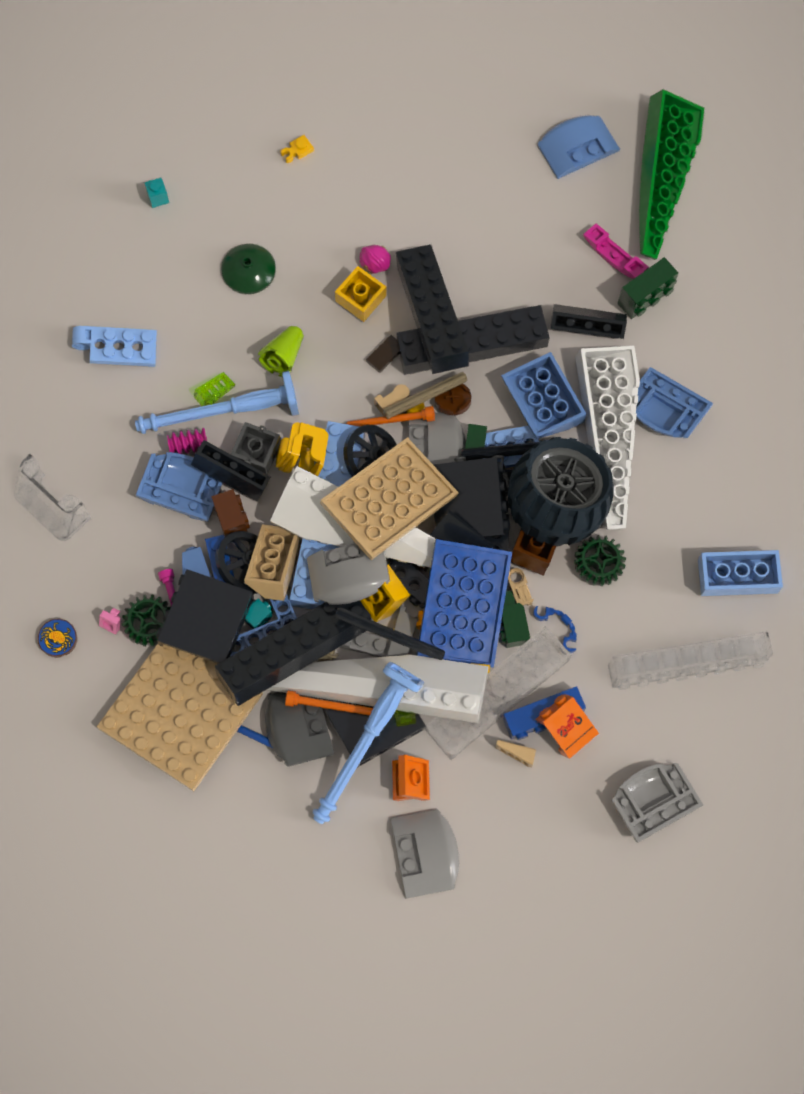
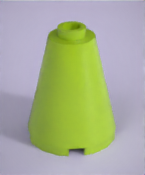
M289 326L258 352L261 365L272 374L274 371L280 373L278 375L280 377H283L282 373L285 371L291 372L304 338L302 330L297 326Z

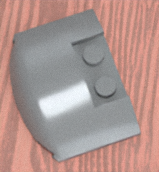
M435 413V421L427 422V420L423 419L409 420V439L432 464L455 462L454 458L462 457L461 451L466 446L465 436L456 416Z
M354 543L325 552L321 550L307 558L315 602L321 600L332 605L356 602L378 592V588L384 582L386 584L390 582L384 551L373 560H370L360 547Z
M661 763L638 771L619 787L616 795L611 800L636 843L703 806V803L678 763H673L672 765H663Z
M438 809L391 818L406 899L453 890L456 885L454 883L459 872L458 846L450 824L440 814L441 812Z

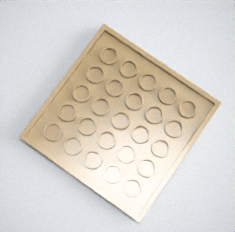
M158 643L97 725V728L194 792L259 701L263 692L237 706L218 679L214 667L217 663L166 645L162 647Z

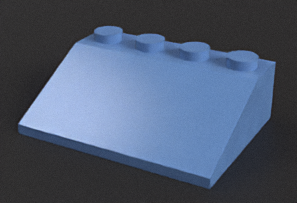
M551 352L501 375L536 439L569 430L585 422L586 412Z

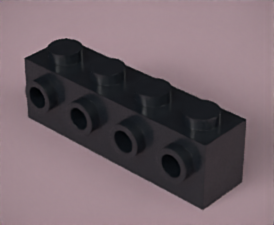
M554 304L550 329L624 339L627 314Z
M203 440L190 464L257 502L271 476Z

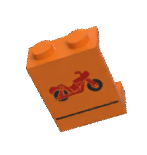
M564 694L557 697L553 705L543 709L539 714L540 716L536 718V721L543 724L560 746L558 751L561 755L570 759L597 736L599 732L572 696Z

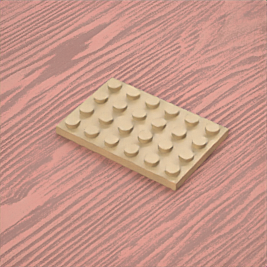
M407 437L321 499L320 504L368 558L373 560L458 495V491Z

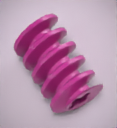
M202 428L200 434L195 429L193 435L190 430H187L186 436H184L182 431L179 432V437L174 432H172L171 438L167 435L169 451L175 453L177 450L179 454H182L184 449L189 454L192 448L193 452L196 453L203 440L207 441L205 428Z

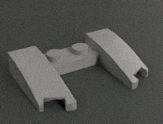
M401 605L394 630L413 637L418 617H411L405 612L407 608ZM365 632L340 646V648L376 657L409 655L410 648Z

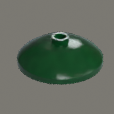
M242 244L234 247L226 254L222 261L221 272L225 283L232 290L241 294H255L263 291L272 283L276 273V265L273 256L264 247L256 244Z

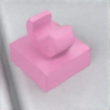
M115 608L110 613L103 610L99 616V626L116 635L120 630L121 619L118 616L120 611Z

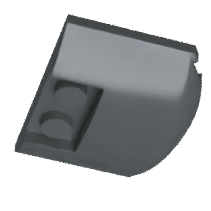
M277 692L269 695V701L265 710L266 731L274 752L285 761L284 764L287 767L334 755L322 708L302 704L294 705V707L285 706L287 693Z

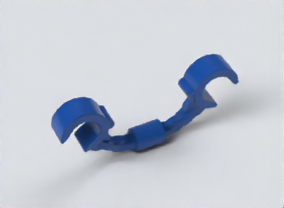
M536 606L533 612L536 620L547 621L548 616L556 614L561 617L560 619L566 626L569 625L572 632L569 637H564L562 646L565 652L574 653L576 648L570 649L566 646L568 641L576 642L577 640L575 626L571 623L572 620L567 614L548 607L545 609L546 614L539 616L537 614L538 606Z

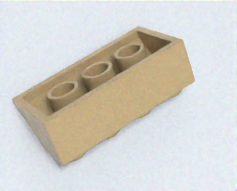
M262 524L244 582L265 599L284 601L300 549V537L279 526Z

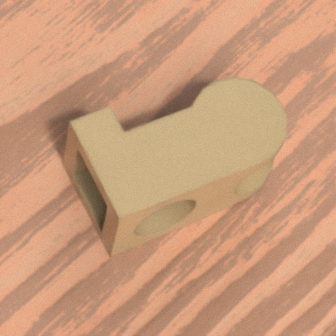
M403 384L397 385L393 392L384 398L381 395L375 397L374 405L385 416L383 412L385 408L409 397V388Z

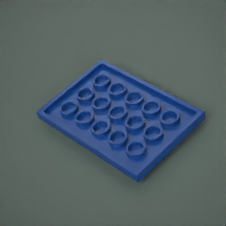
M435 539L419 640L444 650L443 660L469 664H486L494 668L512 552ZM417 651V656L430 657Z

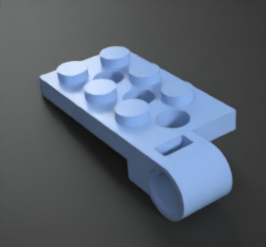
M76 326L73 328L72 347L76 350L90 349V363L155 367L157 330ZM103 342L105 347L98 349L95 347V344ZM116 343H121L124 345V348L117 350L113 346ZM140 344L143 348L140 351H135L132 346Z
M529 426L486 433L485 447L522 444L527 441L539 442V439L535 438ZM522 455L504 456L505 468L514 467Z

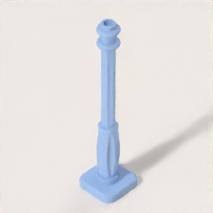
M285 371L282 373L284 385L279 386V388L254 391L237 397H231L230 401L159 416L151 413L150 418L144 419L142 416H139L138 420L135 421L137 432L141 431L142 434H145L148 429H153L156 432L158 427L228 412L236 414L238 412L256 411L281 403L289 405L292 416L299 415L290 372Z
M393 662L386 664L383 669V673L391 678V683L375 704L367 723L364 725L365 731L326 797L319 799L320 807L313 809V819L320 824L330 821V812L337 810V800L375 736L380 735L382 729L393 716L404 692L408 689L418 692L424 685V681Z

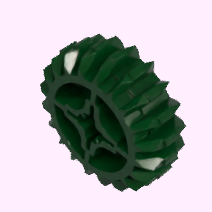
M600 535L596 536V540L592 536L589 537V542L583 540L582 545H579L577 548L579 552H575L574 555L577 558L574 560V564L578 565L575 570L578 572L582 571L579 576L580 578L586 576V583L589 580H593V586L597 582H599L600 586H603L604 581L610 585L611 579L616 582L618 576H622V570L626 567L624 564L626 557L622 556L624 550H618L621 545H614V539H611L610 542L607 541V535L604 536L603 540H601ZM596 548L595 555L585 558V554L588 551ZM603 549L609 551L612 555L606 554ZM598 556L603 560L602 566L597 561ZM615 564L613 570L604 573V569L606 566ZM589 567L595 568L597 573L592 571Z
M143 595V600L141 601L139 597H136L137 603L130 602L129 604L132 608H125L127 614L122 615V618L126 620L122 623V626L126 628L124 632L129 634L130 640L135 639L137 645L142 641L143 646H146L148 642L151 646H154V641L158 640L156 639L157 632L160 627L163 628L165 623L163 621L162 624L156 619L157 611L159 609L165 615L166 611L170 610L171 607H167L168 602H162L160 596L155 600L154 595H151L150 599ZM150 607L146 612L140 611L144 608ZM151 617L152 621L150 623L149 621L148 623H146L145 620ZM134 618L141 622L139 632L134 629ZM157 629V631L147 634L149 630Z

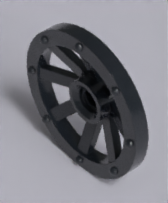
M364 425L353 430L348 435L343 450L344 462L349 474L352 477L384 455L386 453V446H388L389 450L395 447L397 444L393 437L386 430L376 425ZM362 433H367L371 445L364 439H362L359 435H361ZM375 435L379 436L382 439V442L379 446ZM354 443H358L366 451L353 452ZM353 458H365L366 462L357 469Z
M246 531L233 532L227 535L216 549L215 562L217 570L226 583L257 594L250 586L244 584V579L258 536ZM240 540L249 542V550ZM230 542H233L241 552L227 549L226 547ZM224 555L238 558V561L226 566ZM240 567L242 572L237 580L229 571Z

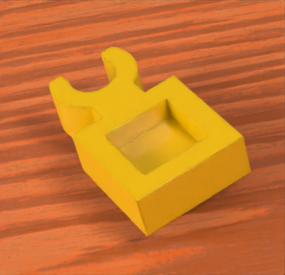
M302 135L289 143L290 148H283L281 156L288 154L286 163H290L295 156L301 159L314 151V147L307 137Z

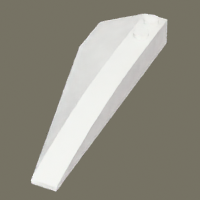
M635 346L580 349L575 359L582 407L586 412L585 426L588 444L605 458V463L610 467L613 476V501L604 522L606 530L625 529L635 437L634 427L637 416L636 406L640 385Z
M297 466L287 482L270 522L309 541L314 540L322 544H331L339 547L355 543L320 504L321 499L337 489L338 486ZM415 527L384 550L386 559L391 558L403 563L417 564L420 567H431L435 538Z

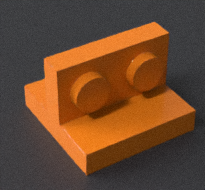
M399 755L398 760L392 761L393 800H430L429 760L409 755Z

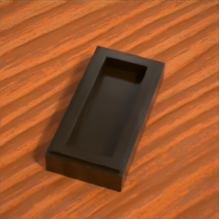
M390 335L366 359V362L381 373L399 355L397 339Z

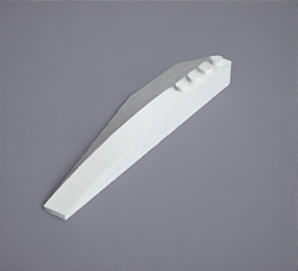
M417 655L321 661L309 664L267 690L284 693L291 690L303 696L374 707L382 693L391 683V678L383 673V669L386 664L393 662L424 681V685L418 692H413L410 689L404 692L396 710L479 723L489 666L439 660Z

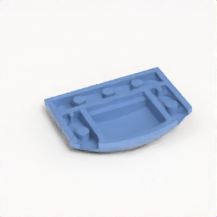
M591 115L574 117L556 125L538 143L539 149L557 179L620 151L619 146L601 117Z
M650 367L640 379L636 418L658 433L675 438H688L712 407L713 403Z
M172 452L156 456V453L151 454L136 496L152 505L156 504L190 516L192 519L208 522L214 507L211 496L219 494L222 482L191 466L190 464L193 460L191 456Z

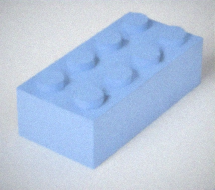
M779 550L701 553L698 558L701 596L778 594L783 588Z

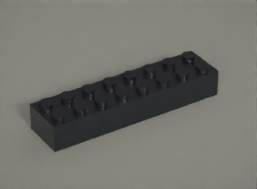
M431 244L397 251V269L432 374L468 367L469 351Z
M541 305L458 321L469 351V362L548 347L550 339ZM418 329L397 332V344L404 375L431 370Z
M360 600L337 605L325 602L215 665L218 679L236 705L239 706L367 631L336 618L335 612L337 608L341 607L371 620L370 613Z

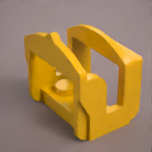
M302 422L294 423L291 427L290 437H285L280 441L275 467L280 471L290 473L299 458L298 467L319 476L325 461L329 437L328 432L325 429Z

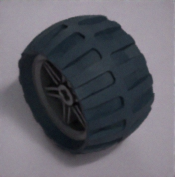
M553 437L548 441L543 440L532 446L521 456L511 473L507 494L511 515L515 523L519 524L521 530L526 535L533 536L536 539L535 541L542 544L545 542L552 544V546H561L563 544L572 545L593 534L604 522L610 511L614 495L611 469L606 465L605 458L593 450V447L587 443L583 444L574 438L565 439L561 437Z

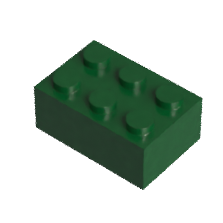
M663 257L622 287L617 304L631 319L636 316L640 317L645 313L646 308L655 306L660 301V298L664 295L667 297L674 291V285L677 282L676 279L679 272Z

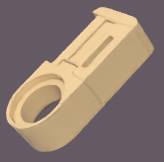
M514 568L509 571L508 585L511 592H513L515 603H520L523 606L526 604L531 605L534 598L531 599L525 574L521 569ZM513 573H518L521 576V581L513 582L510 576Z

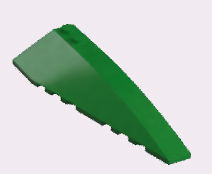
M664 89L650 96L640 182V254L654 260L659 255L664 241V233L669 228L668 223L670 218L673 217L674 206L679 201L686 182V174L691 168V160L695 157L696 147L700 144L705 110L704 107Z

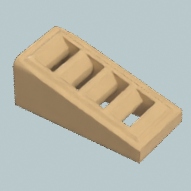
M497 740L495 748L532 768L536 753L535 749Z

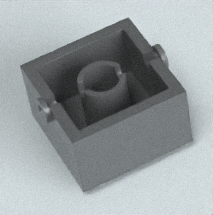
M245 422L231 455L268 474L280 445V435L267 430L262 425L258 427Z

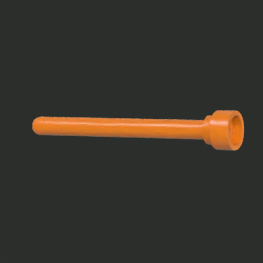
M428 406L420 412L398 414L390 419L383 416L348 421L346 424L361 427L364 425H380L417 419L430 422L435 421V412L433 406Z
M291 690L287 691L285 706L290 707L302 704L369 716L373 710L370 707L303 697L297 694L296 691Z

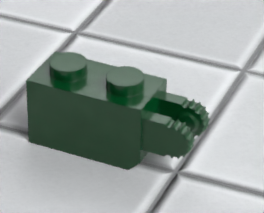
M506 590L501 620L503 631H500L502 643L505 642L506 648L527 645L531 640L524 606L520 603H515L513 592Z

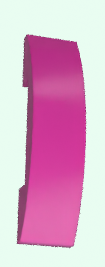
M597 223L583 234L592 248L611 266L624 275L634 279L649 268L637 256L633 258L609 238V233Z

